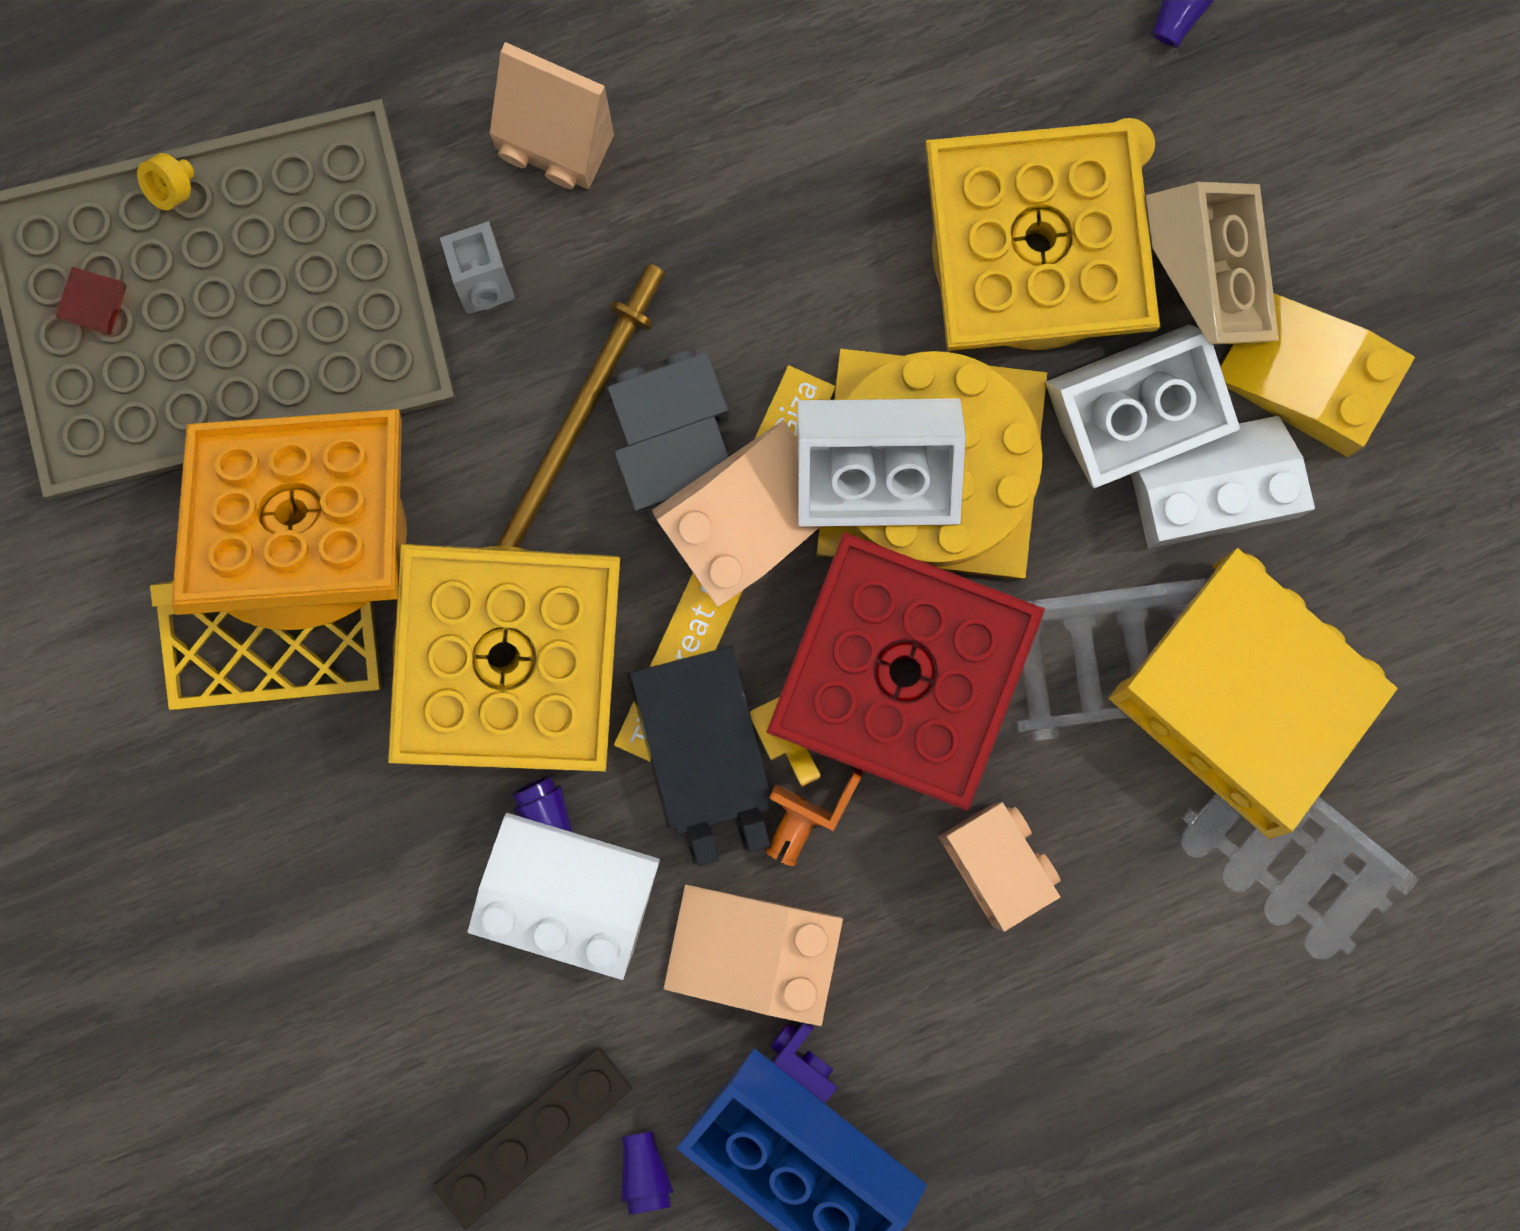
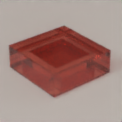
M72 267L56 317L64 322L111 335L127 285L119 280Z

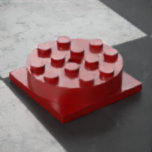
M843 532L766 733L969 811L1045 608ZM907 658L916 663L920 672L919 680L916 684L910 687L899 688L892 681L889 670L892 663L897 659Z

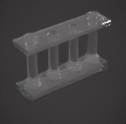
M1209 578L1027 601L1045 608V612L1023 667L1030 720L1012 723L1013 734L1026 732L1028 742L1060 738L1058 728L1131 719L1120 708L1103 709L1092 627L1097 626L1096 618L1116 615L1117 624H1123L1131 677L1149 655L1144 621L1149 620L1148 611L1168 608L1169 617H1175L1176 621ZM1064 622L1065 631H1071L1082 713L1051 717L1039 635L1044 634V624Z

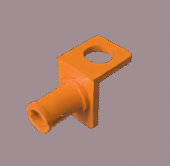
M854 769L833 812L775 784L769 798L783 805L782 807L786 812L770 841V847H766L764 851L772 858L777 859L784 843L790 841L781 862L794 867L814 826L821 825L834 831L862 777L863 770Z

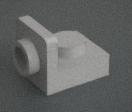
M489 221L440 237L453 284L467 314L491 309L515 298Z

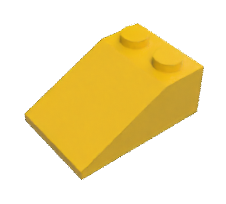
M1273 293L1279 341L1232 344L1220 365L1226 386L1231 391L1271 414L1279 415L1283 421L1333 450L1349 457L1362 449L1367 443L1415 356L1367 329Z

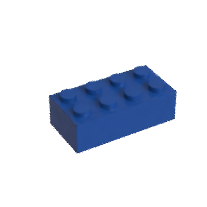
M755 1048L701 1111L676 1148L779 1231H902L908 1224L927 1186L926 1183Z

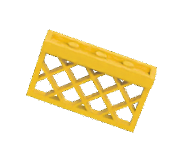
M173 581L150 585L152 607L157 606L169 710L373 691L382 688L373 601H369L360 608L361 620L349 634L335 622L325 624L326 627L344 640L326 663L302 644L315 627L304 629L297 639L286 630L271 629L291 645L275 666L272 667L249 649L265 628L257 627L243 644L220 625L229 614L226 611L220 612L215 620L206 613L193 614L206 624L208 628L192 648L188 647L174 633L172 614L176 613L171 605ZM361 629L363 630L364 646L354 639ZM214 632L238 650L221 672L197 654ZM348 645L366 658L368 679L348 681L331 667ZM176 649L185 655L179 664ZM296 650L320 669L308 685L295 686L279 673V670ZM243 655L267 673L255 690L243 691L226 677ZM190 661H193L214 678V681L202 695L182 697L179 674ZM325 673L335 681L317 684ZM272 679L283 686L265 689ZM220 684L230 691L212 694Z

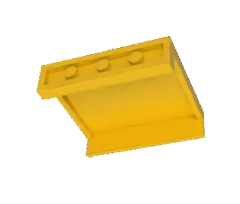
M1236 548L1213 564L1212 568L1215 569V572L1133 676L1122 681L1108 699L1270 840L1294 831L1398 688L1385 677L1383 669L1378 664L1363 658L1346 643L1343 634L1337 628L1323 623L1306 608L1304 600L1297 593L1283 588L1269 576L1264 565L1257 558L1243 553L1239 548Z

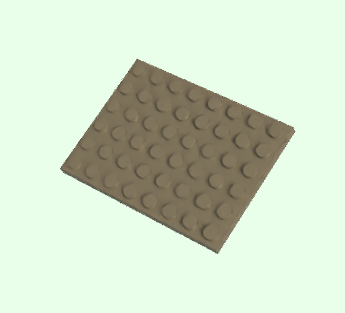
M382 99L159 152L169 154L177 161L185 159L194 169V177L190 179V197L170 210H161L155 207L143 194L137 179L138 166L158 153L0 191V308L43 498L49 501L183 468L187 424L399 409L400 414L457 401L387 110Z

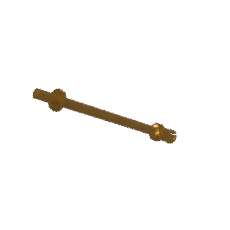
M650 263L647 264L626 305L612 301L609 308L618 317V320L496 546L520 547L637 328L651 330L653 322L644 314L666 274L659 267Z

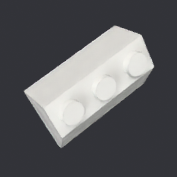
M1190 324L1045 382L1060 428L1093 488L1240 430L1214 346L1209 345L1200 328Z
M961 399L798 400L799 526L960 524L966 442Z
M1279 415L1240 423V430L1131 473L1148 549L1296 519L1315 509L1303 456Z
M506 813L480 883L467 933L623 980L635 949L660 859Z

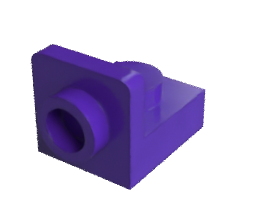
M789 1021L770 1045V1048L777 1052L771 1059V1062L825 1104L837 1089L835 1083L828 1078L834 1069L810 1050L803 1057L796 1053L814 1027L812 1024L800 1022L796 1027Z

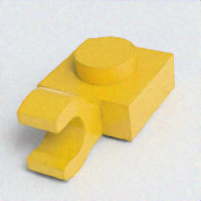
M780 697L749 711L752 724L771 761L786 755L801 787L820 779L821 775L806 748L766 733Z

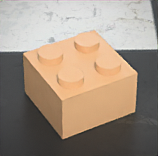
M1000 802L991 803L943 832L938 838L992 927L1005 932L1059 899L1060 895L1054 885L1061 880L1044 853L1041 855L1038 853L1034 854L1025 838L1032 835V832L1020 811L1015 806L1013 808H1006L1004 803Z

